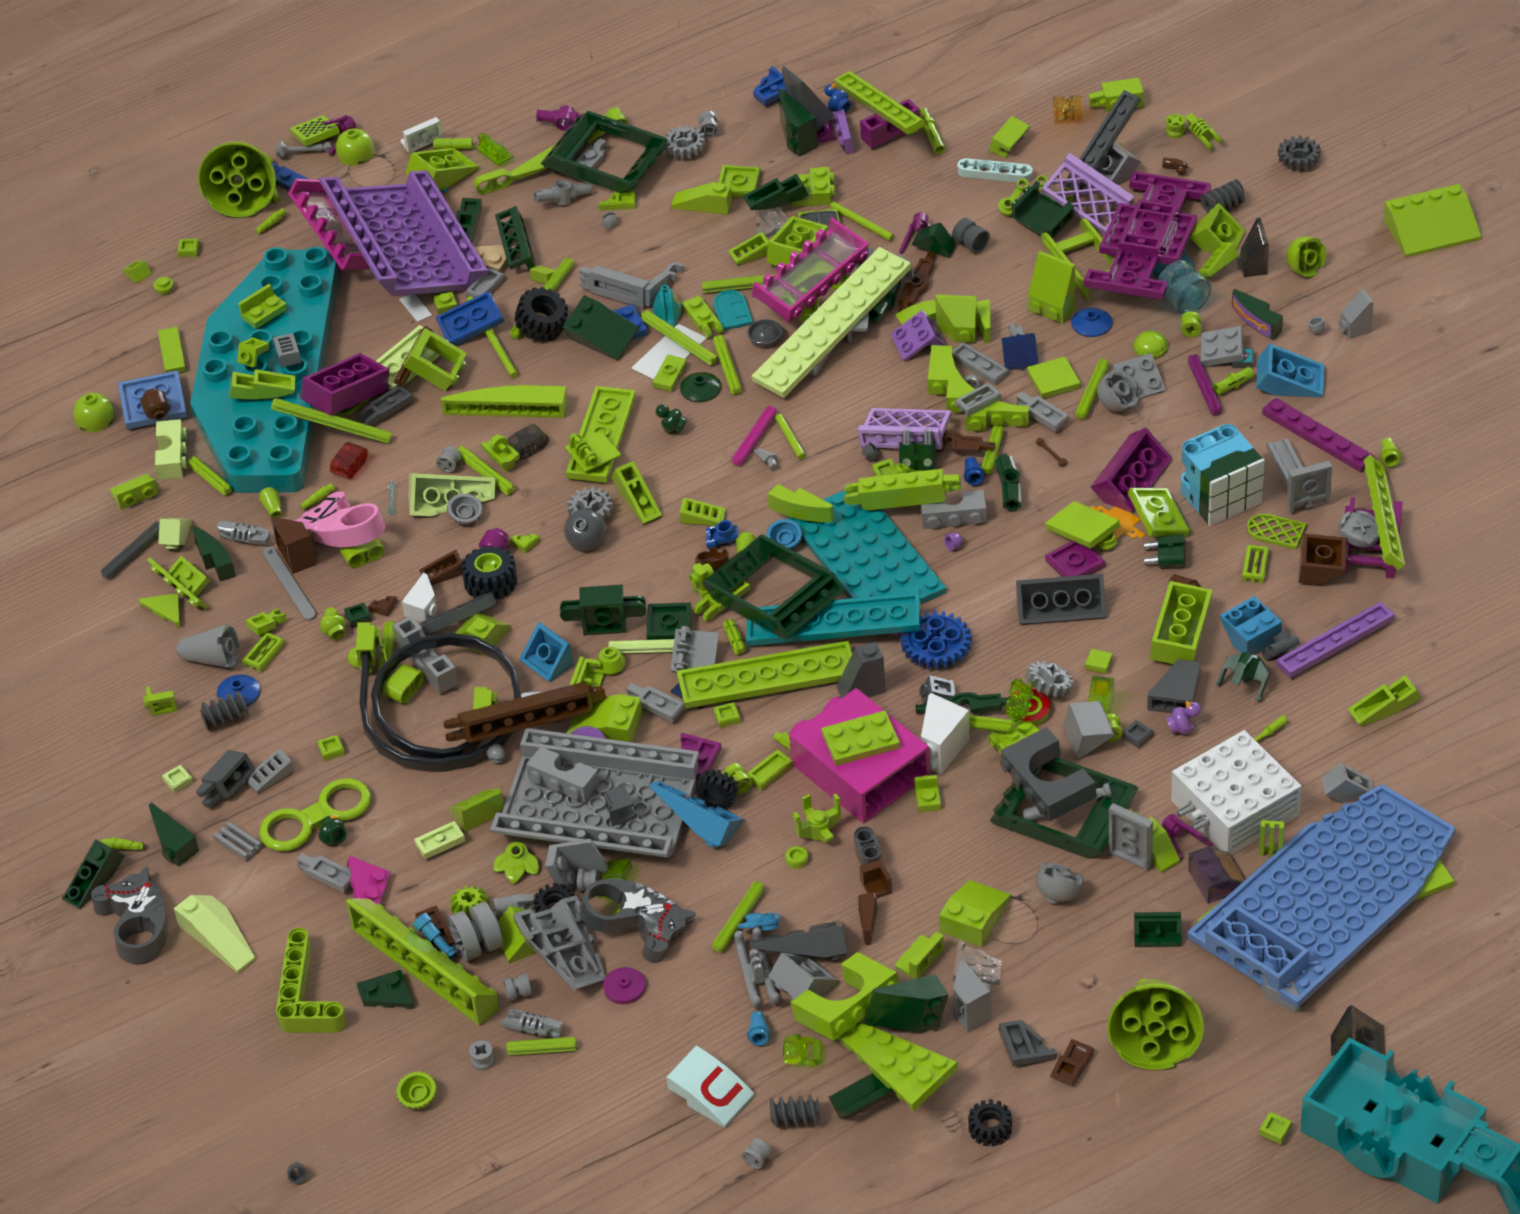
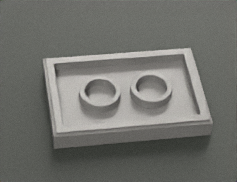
M1112 803L1109 807V853L1149 871L1153 861V821Z

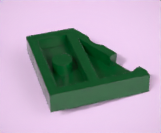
M401 970L356 983L363 1006L393 1008V1005H404L406 1009H414L413 1001Z

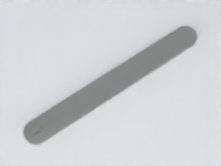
M273 547L265 548L263 556L300 614L307 621L313 620L316 617L314 609Z

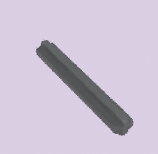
M154 522L101 569L102 576L110 579L158 537L160 522Z

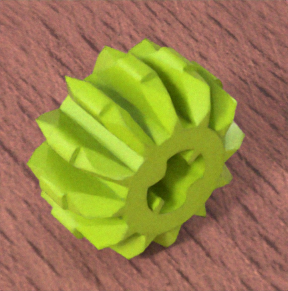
M475 884L471 888L465 885L463 890L456 888V894L451 895L450 908L453 914L463 911L470 919V907L482 902L488 904L489 898L483 888L477 889Z

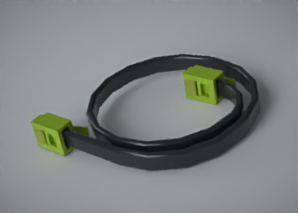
M370 622L358 623L356 654L358 666H362L360 711L364 733L381 755L407 768L447 771L473 766L488 757L486 753L489 747L494 744H501L503 746L514 733L495 736L491 742L478 749L476 748L483 740L464 742L457 747L439 749L415 745L395 734L381 716L379 698L386 678L400 662L425 649L448 645L476 649L497 660L509 675L514 699L521 698L516 668L504 653L494 645L477 636L450 632L420 637L396 650L387 660L384 646L381 643L380 628H375V625H371ZM377 645H380L381 655L385 658V663L378 670L371 692L376 725L391 745L409 755H405L383 743L369 724L367 713L370 666H376ZM474 687L473 710L498 704L497 692L487 690V687Z

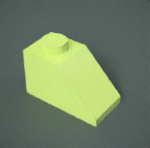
M160 519L159 544H165L167 549H178V545H185L192 519Z

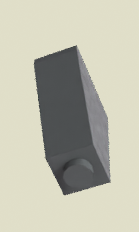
M877 642L854 649L837 684V690L841 698L855 688L867 697L886 693L884 657Z
M1178 659L1148 692L1147 710L1172 713L1176 707L1185 709L1186 701L1195 702L1200 679V662Z

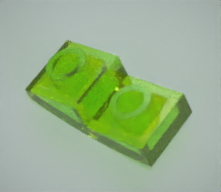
M609 860L607 863L608 870L603 872L601 880H626V876L632 868L631 860Z

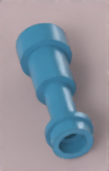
M427 913L422 914L414 921L413 926L416 930L422 932L430 942H434L441 951L447 954L450 960L458 953L456 947H450L440 936L441 932L432 923V918Z

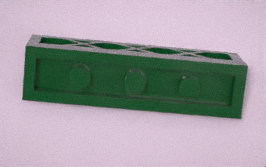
M517 206L495 214L510 270L526 264L530 272L531 268L536 267L524 219ZM511 216L507 223L501 221L502 219ZM509 229H514L511 235L506 234ZM513 241L518 242L514 248L509 247ZM516 254L522 255V258L512 261Z
M871 1073L830 1095L828 1098L838 1117L842 1118L893 1090L887 1088Z

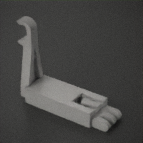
M677 262L671 263L650 282L597 265L593 269L581 267L579 268L580 287L590 290L591 293L630 305L633 304L640 308L650 307L654 303L661 286L667 285L669 281H676L674 271L684 272V265Z

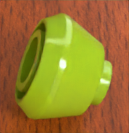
M615 647L602 649L597 657V660L601 662L600 667L597 668L606 675L617 674L625 667V658Z

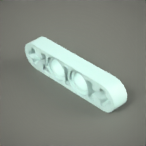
M969 158L961 159L957 163L958 174L961 177L1017 182L1019 179H1026L1030 182L1033 179V168L1027 164ZM988 168L990 170L982 171L981 169ZM1002 170H1007V171H1009V172H1008V173H1001L1000 171H1002Z

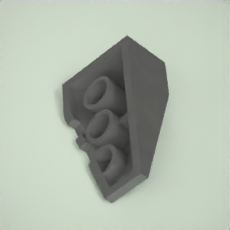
M840 920L809 926L808 932L793 930L786 933V936L783 937L781 934L749 941L750 947L754 949L824 958L829 957V960L843 958V954L847 953Z

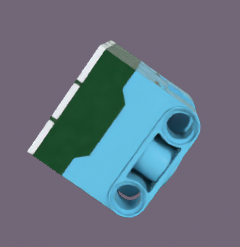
M1221 425L1182 444V463L1185 466V472L1181 475L1180 492L1209 526L1262 503L1265 460L1234 425Z

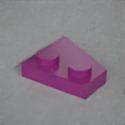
M681 733V749L699 751L696 778L699 779L701 773H704L705 770L710 771L722 749L721 743Z

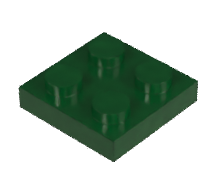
M691 602L648 604L647 640L675 639L676 629H681V626H687L691 630Z

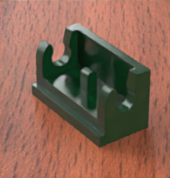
M1134 912L1135 947H1182L1181 912Z

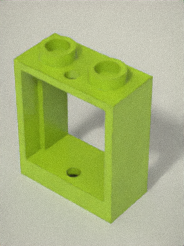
M425 328L417 338L403 366L446 391L450 385L454 386L459 378L457 372L460 373L464 368L466 362L463 360L467 353ZM425 346L454 363L450 373L445 372L420 356Z

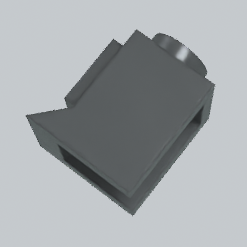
M624 785L606 791V796L604 797L605 806L611 816L612 826L635 819V814L631 808L634 807V803Z

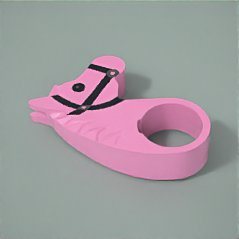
M342 491L330 494L318 507L305 512L301 518L294 520L302 522L307 530H311L314 541L333 547H353L371 542L378 538L386 528L380 511L375 504L366 503L350 507L347 497Z

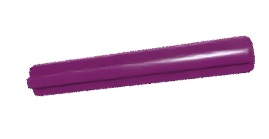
M1197 354L1189 355L1188 364L1211 414L1214 416L1220 415L1222 413L1221 404Z

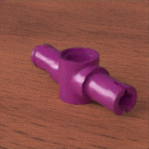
M563 105L559 110L555 109L554 111L537 109L536 121L550 122L556 125L558 129L567 131L575 119L582 114L575 111L571 106Z

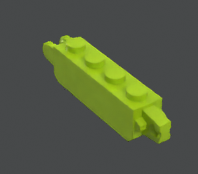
M943 469L859 478L858 483L845 485L844 492L846 495L844 502L848 505L861 504L862 508L867 511L939 503L946 499L947 492L961 489V480L959 474L946 475Z

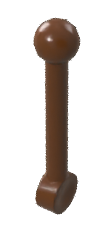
M1043 438L1036 440V444L1047 450L1058 461L1060 467L1067 465V460L1060 458L1044 443Z

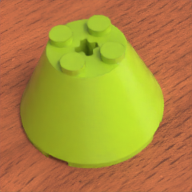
M226 142L211 149L203 158L198 171V185L202 196L205 197L210 206L217 212L230 217H248L268 205L275 191L276 175L268 157L255 146L244 142Z
M1160 979L1139 980L1137 985L1124 993L1114 1003L1107 1020L1109 1042L1119 1053V1056L1133 1066L1148 1070L1168 1069L1174 1067L1176 1063L1183 1059H1188L1199 1047L1204 1033L1202 1012L1195 1000L1183 990Z

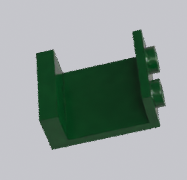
M1036 181L1032 186L1029 185L1025 189L1024 194L1020 198L1014 200L1011 206V217L1040 237L1041 234L1047 232L1053 239L1073 218L1075 205L1067 202L1061 207L1039 192L1040 182Z

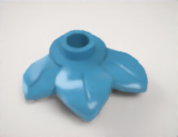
M773 912L748 914L745 916L747 921L739 924L738 928L761 926L763 931L772 930L779 927L781 915Z

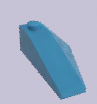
M660 781L651 782L649 786L711 847L717 848L718 846L726 845L744 820V818L719 806L717 808L705 806V800L700 798H686L685 792Z

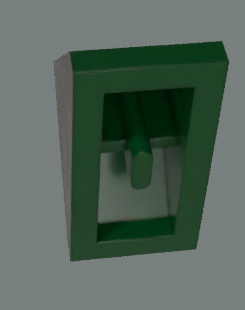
M941 222L919 229L912 245L949 258L956 242Z

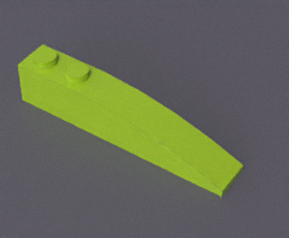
M501 386L441 397L443 415L565 418L568 402L566 386Z

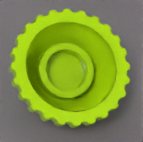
M1145 331L1139 334L1133 342V350H1135L1137 355L1143 356L1151 353L1153 359L1162 357L1168 349L1167 339L1156 331Z
M421 1071L405 1075L398 1083V1087H396L399 1102L404 1107L412 1108L413 1110L425 1108V1106L433 1102L437 1094V1086L433 1077L425 1072L421 1073Z

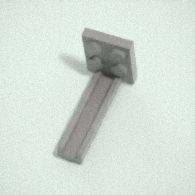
M1288 438L1266 444V448L1288 487L1287 509L1289 512H1294V508L1305 506V508L1314 507V503L1321 501L1330 503L1332 465L1329 461L1303 467Z

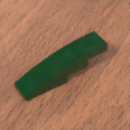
M462 198L460 211H457L456 219L470 242L473 243L481 213L482 200Z

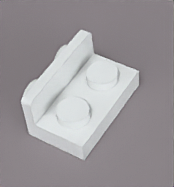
M435 117L403 131L404 138L400 140L401 145L408 153L432 144L434 138H443L440 120Z

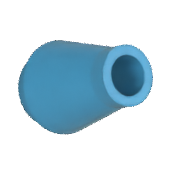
M755 1011L750 1015L747 1038L753 1045L762 1046L768 1042L771 1033L764 1013Z

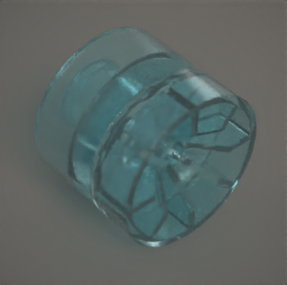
M1185 260L1171 263L1158 278V280L1168 282V289L1164 299L1181 314L1199 310L1206 303L1211 293V283Z

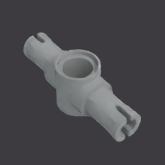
M557 180L554 186L549 189L534 191L533 198L536 203L552 201L558 205H568L571 203V199L576 198V196L592 194V185L590 182L573 184L568 180Z

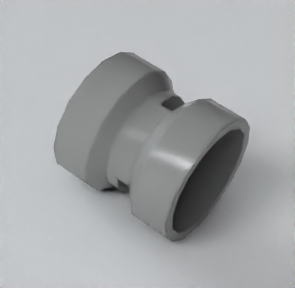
M713 111L702 112L698 117L699 128L706 138H712L719 132L717 115Z
M526 973L519 974L517 978L512 979L508 977L503 979L508 1001L516 1000L518 996L527 997L532 995Z

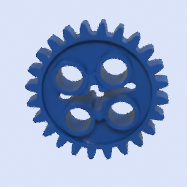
M934 611L933 615L925 612V617L920 615V631L901 632L902 652H905L906 658H911L912 664L918 661L919 667L926 664L927 669H930L933 665L938 670L939 666L943 665L947 669L948 663L955 666V660L962 662L963 656H968V650H971L972 635L970 634V628H967L966 622L961 623V617L954 619L953 613L946 616L945 611L941 615H938L937 611Z

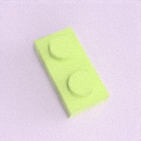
M453 821L415 838L414 842L426 860L465 842V836L456 822Z

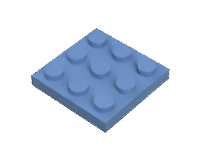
M178 371L118 382L126 429L187 417ZM154 388L163 391L170 404L169 412L161 420L146 417L141 406V398L149 389Z

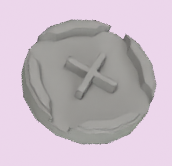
M1356 510L1355 513L1346 512L1342 516L1338 528L1341 536L1345 537L1347 542L1358 547H1370L1379 541L1377 523L1373 515Z

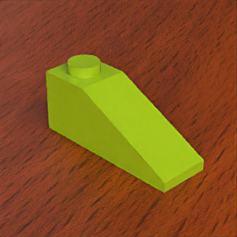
M711 182L676 192L671 203V209L728 215L733 202L731 184Z
M634 461L616 468L611 478L620 495L641 523L644 525L662 517Z

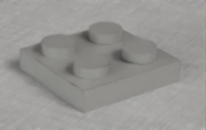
M1242 326L1201 333V363L1203 367L1243 360Z

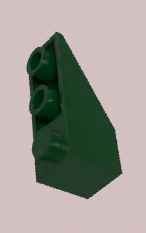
M95 839L62 899L81 909L92 898V890L97 886L105 885L115 874L125 855Z

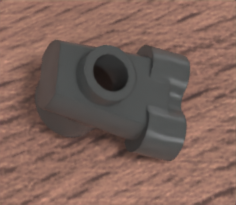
M1285 630L1272 637L1275 643L1262 649V656L1265 660H1269L1280 653L1285 655L1295 649L1294 646L1300 644L1299 639L1296 635L1291 636L1289 630Z

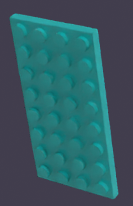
M844 490L822 499L833 505L834 521L832 523L805 521L787 516L788 520L799 524L803 532V538L801 539L822 566L836 575L845 588L844 593L849 599L919 592L921 604H924L946 594L945 585L882 509L867 511L862 508L861 504H846L844 502L846 495Z

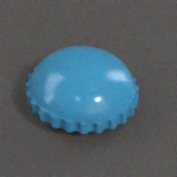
M788 519L773 522L766 532L768 538L789 549L799 545V542L802 541L801 538H803V532L799 524Z

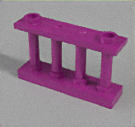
M1351 497L1350 506H1345V513H1355L1358 510L1370 513L1375 517L1374 510L1354 508L1355 497ZM1394 501L1393 510L1398 533L1400 534L1403 502ZM1346 541L1345 573L1343 574H1347L1348 563L1382 566V569H1386V578L1395 579L1396 568L1393 565H1387L1383 558L1349 555L1350 548L1382 551L1380 542L1370 547H1358Z

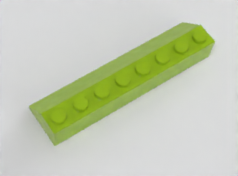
M349 898L346 900L353 931L478 1026L499 1010L498 995L494 989L487 988L475 975L471 976L459 963L455 964L443 951L439 952L427 939L423 940L411 927L407 928L398 917L387 913L382 905L375 904L370 899Z

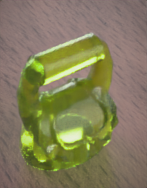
M797 1034L786 1036L783 1041V1060L791 1065L817 1066L822 1063V1042L813 1037H802ZM808 1043L813 1044V1060L807 1059Z

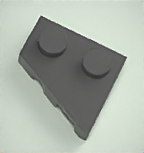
M1023 1020L999 1023L998 1031L1012 1066L1056 1060L1057 1051L1054 1048L1048 1049L1042 1043L1043 1038L1031 1031L1030 1027Z

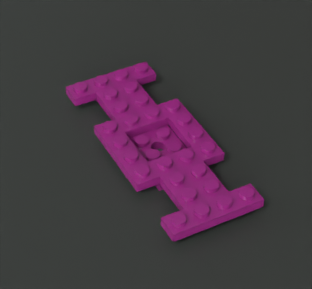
M1134 171L1129 182V188L1146 192L1142 200L1139 199L1137 205L1119 203L1099 246V253L1116 257L1109 272L1088 269L1083 287L1163 300L1168 289V282L1151 279L1158 263L1178 266L1197 223V215L1180 212L1186 198L1200 200L1202 194L1211 191V183Z

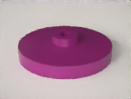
M622 967L611 971L603 982L606 997L617 1004H630L642 997L646 988L644 976L638 970L629 967Z

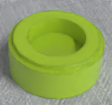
M800 846L789 848L785 853L786 864L793 869L805 867L808 863L807 850Z

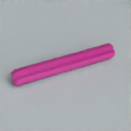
M769 405L765 408L733 455L732 463L734 465L741 466L776 416L775 407Z

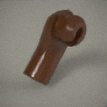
M1163 157L1162 167L1176 168L1177 174L1185 175L1188 164L1176 158Z

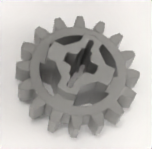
M679 125L678 129L671 128V133L666 132L668 142L664 148L668 155L673 154L674 158L681 156V159H684L687 156L690 159L693 154L698 156V151L703 152V147L706 146L705 134L701 132V129L696 130L695 126L688 128V125H685L682 128Z
M594 486L590 490L583 487L582 492L576 490V496L570 495V501H567L569 516L577 510L590 509L597 512L605 521V516L611 517V511L614 510L612 496H609L608 491L603 492L601 487L598 490H595Z
M1043 660L1042 663L1035 661L1034 664L1030 663L1025 677H1027L1026 681L1031 683L1030 686L1037 687L1038 692L1042 691L1047 696L1052 694L1054 697H1057L1059 694L1064 697L1065 694L1070 693L1074 683L1072 680L1073 676L1067 675L1069 671L1062 670V666H1057L1053 662L1047 664Z

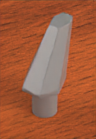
M761 448L754 450V453L765 465H769L771 470L778 468L776 462L778 457L776 454Z

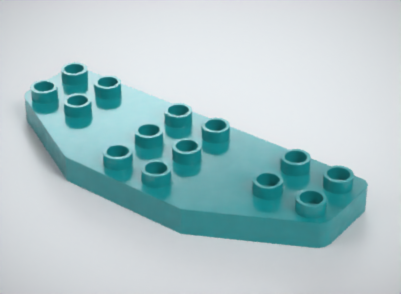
M281 247L268 249L257 266L207 318L190 404L194 421L226 482L231 485V489L234 492L260 493L263 489L272 487L279 493L298 492L304 487L315 422L274 411L271 409L273 399L277 398L317 410L316 407L301 400L303 377L324 369L340 277L339 265L329 251L322 247H310L300 250H285ZM267 284H270L273 287L274 294L286 303L287 310L255 329L241 318L238 303ZM293 333L301 363L281 367L273 338ZM252 337L269 342V351L257 356V366L255 367L237 362L239 343ZM256 369L295 376V391L292 394L268 399L229 398L230 381L233 372L253 375Z

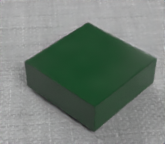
M364 602L344 609L351 628L357 627L358 623L372 621Z

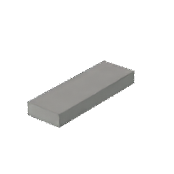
M965 342L952 350L954 361L995 386L1009 375V369Z

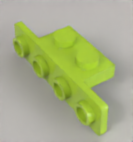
M180 556L169 571H167L155 560L148 557L147 561L152 564L150 569L159 576L163 574V580L173 587L175 584L177 586L175 590L184 598L188 595L190 597L189 603L197 609L200 606L205 610L209 608L197 596L211 580L187 559Z

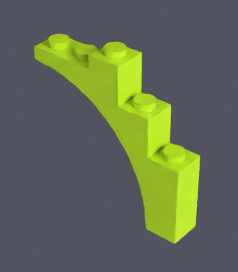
M932 345L928 371V394L946 395L947 410H951L952 413H965V411L962 412L960 410V407L955 406V400L975 389L961 377L956 369L952 357V346ZM997 401L969 417L965 415L966 431H986L987 425L1029 427V406Z

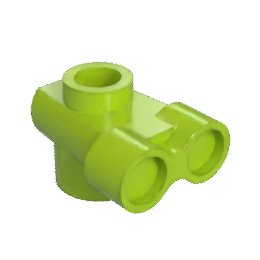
M708 563L693 565L692 573L689 574L692 589L699 592L701 599L708 594V591L701 582L714 573Z

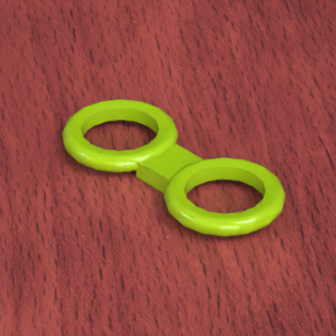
M341 778L332 781L323 788L317 803L301 811L293 808H283L266 816L260 824V839L265 846L272 850L291 851L297 849L307 842L312 831L321 826V822L326 816H337L341 821H348L363 814L370 805L371 793L364 783L356 779ZM343 788L357 790L362 796L357 806L346 811H338L328 805V799L331 794ZM292 818L298 820L303 825L300 834L288 841L274 840L268 834L270 827L281 819Z

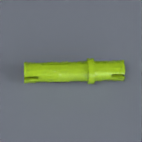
M927 108L919 109L920 118L923 119L925 125L921 129L926 133L934 153L942 154L946 148L936 129V122L931 118Z

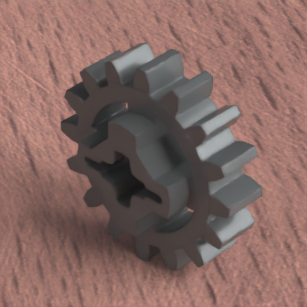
M1299 135L1295 139L1294 136H1291V140L1284 139V143L1279 145V162H1283V166L1289 165V169L1297 167L1299 171L1303 167L1305 170H1308V166L1314 167L1315 163H1319V158H1321L1320 145L1316 144V140L1309 141V137L1302 139V136Z

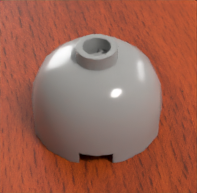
M1118 369L1107 373L1098 384L1097 393L1099 400L1110 411L1122 412L1136 405L1139 399L1136 398L1135 391L1138 388L1132 377L1126 372L1124 374L1118 372Z
M1042 862L1038 870L1036 883L1039 891L1046 896L1045 900L1058 904L1059 901L1066 902L1077 896L1084 877L1080 873L1076 877L1070 873L1071 868L1061 864L1049 862L1048 866H1045Z

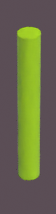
M777 414L775 420L798 459H804L806 454L782 414Z

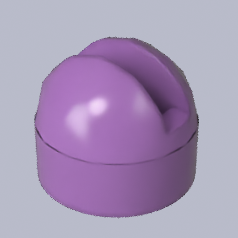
M958 533L946 534L944 538L945 545L950 551L956 550L961 547L963 538Z

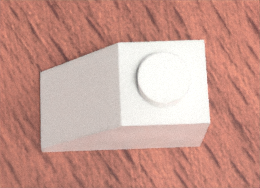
M425 573L421 575L402 601L404 616H412L419 622L435 616L438 610L435 594Z

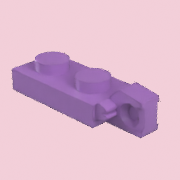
M844 109L832 112L834 114L833 123L836 125L837 134L841 135L838 136L840 146L845 147L846 154L854 153Z

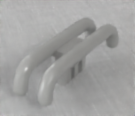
M755 927L752 931L753 940L763 938L762 930L759 927ZM736 931L734 934L736 950L752 1007L757 1009L761 1006V998L758 996L755 984L764 982L770 1003L773 1005L778 1004L780 1001L779 994L776 991L774 981L768 977L771 969L766 951L761 949L751 950L749 952V963L744 935L741 931Z

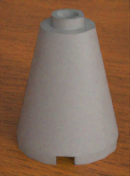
M229 624L221 625L182 638L177 644V654L182 660L227 668L234 667L239 659V655H236V648H240L238 634L234 627H229Z

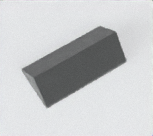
M1103 574L1016 580L1019 624L1106 617Z

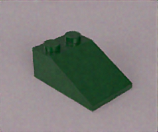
M779 89L780 121L786 144L791 152L800 157L818 147L816 117L785 91Z
M585 295L562 327L569 339L616 361L620 359L639 330V327L604 304Z
M936 974L876 988L872 991L864 1022L870 1026L917 1032L931 1030L940 1026L949 994Z

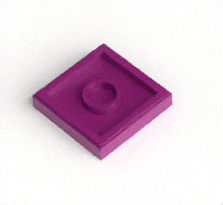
M1071 541L1045 555V561L1061 577L1091 575L1105 568V561L1092 548L1090 549L1075 541Z

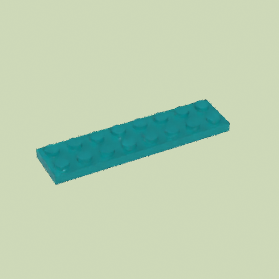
M920 593L833 600L787 639H783L747 619V646L920 631ZM780 605L757 608L770 614Z

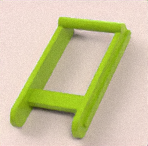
M1086 218L1080 220V226L1084 233L1055 243L1047 232L1041 234L1042 243L1052 256L1067 262L1070 261L1064 252L1088 243H1092L1099 251L1102 237ZM1100 253L1107 263L1112 266L1116 256ZM1075 268V286L1086 300L1090 299L1089 288L1083 287L1084 278Z

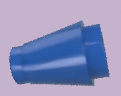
M966 458L964 461V480L972 486L981 484L985 477L983 469L976 458Z

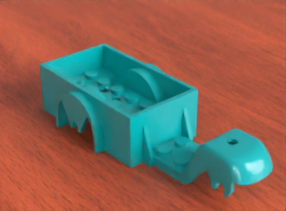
M1348 1038L1303 1097L1300 1132L1340 1152L1348 1162L1360 1171L1378 1178H1389L1438 1204L1460 1172L1465 1169L1496 1185L1509 1213L1520 1214V1144L1489 1129V1124L1485 1122L1487 1108L1455 1092V1082L1452 1080L1444 1088L1443 1097L1439 1098L1428 1075L1421 1079L1417 1075V1070L1414 1069L1402 1078L1399 1077L1394 1067L1395 1051L1390 1049L1385 1056ZM1372 1102L1377 1104L1372 1113L1364 1110L1367 1104ZM1436 1136L1444 1139L1439 1148L1431 1144Z

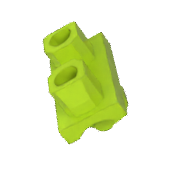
M497 434L490 441L481 443V448L505 472L515 467L514 461L520 458L519 453L508 444V440L504 436Z

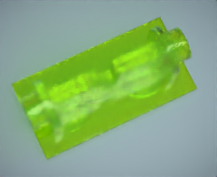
M487 133L479 134V144L474 146L475 149L497 166L513 158V155L504 146L493 141Z
M1016 678L1011 682L1010 696L1007 699L1005 712L1007 716L1013 717L1012 722L1016 723L1027 716L1029 700L1033 695V681L1026 685L1022 679Z

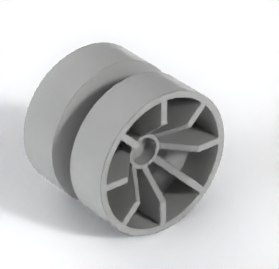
M486 902L470 907V919L463 911L447 917L450 933L465 962L481 956L480 943L487 952L503 947L500 925Z

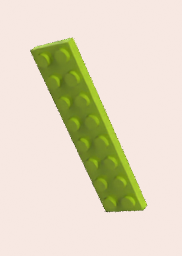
M849 641L678 670L677 678L686 709L839 682L852 656Z

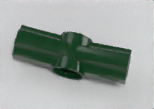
M901 280L869 311L870 322L877 323L878 320L883 318L887 310L891 311L894 308Z
M1002 454L995 459L994 463L1002 484L1003 508L1008 511H1016L1022 506L1020 472L1016 469L1012 456Z

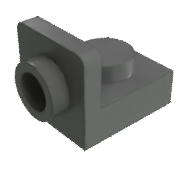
M929 675L919 690L922 704H927L930 693L941 698H950L956 695L954 681Z

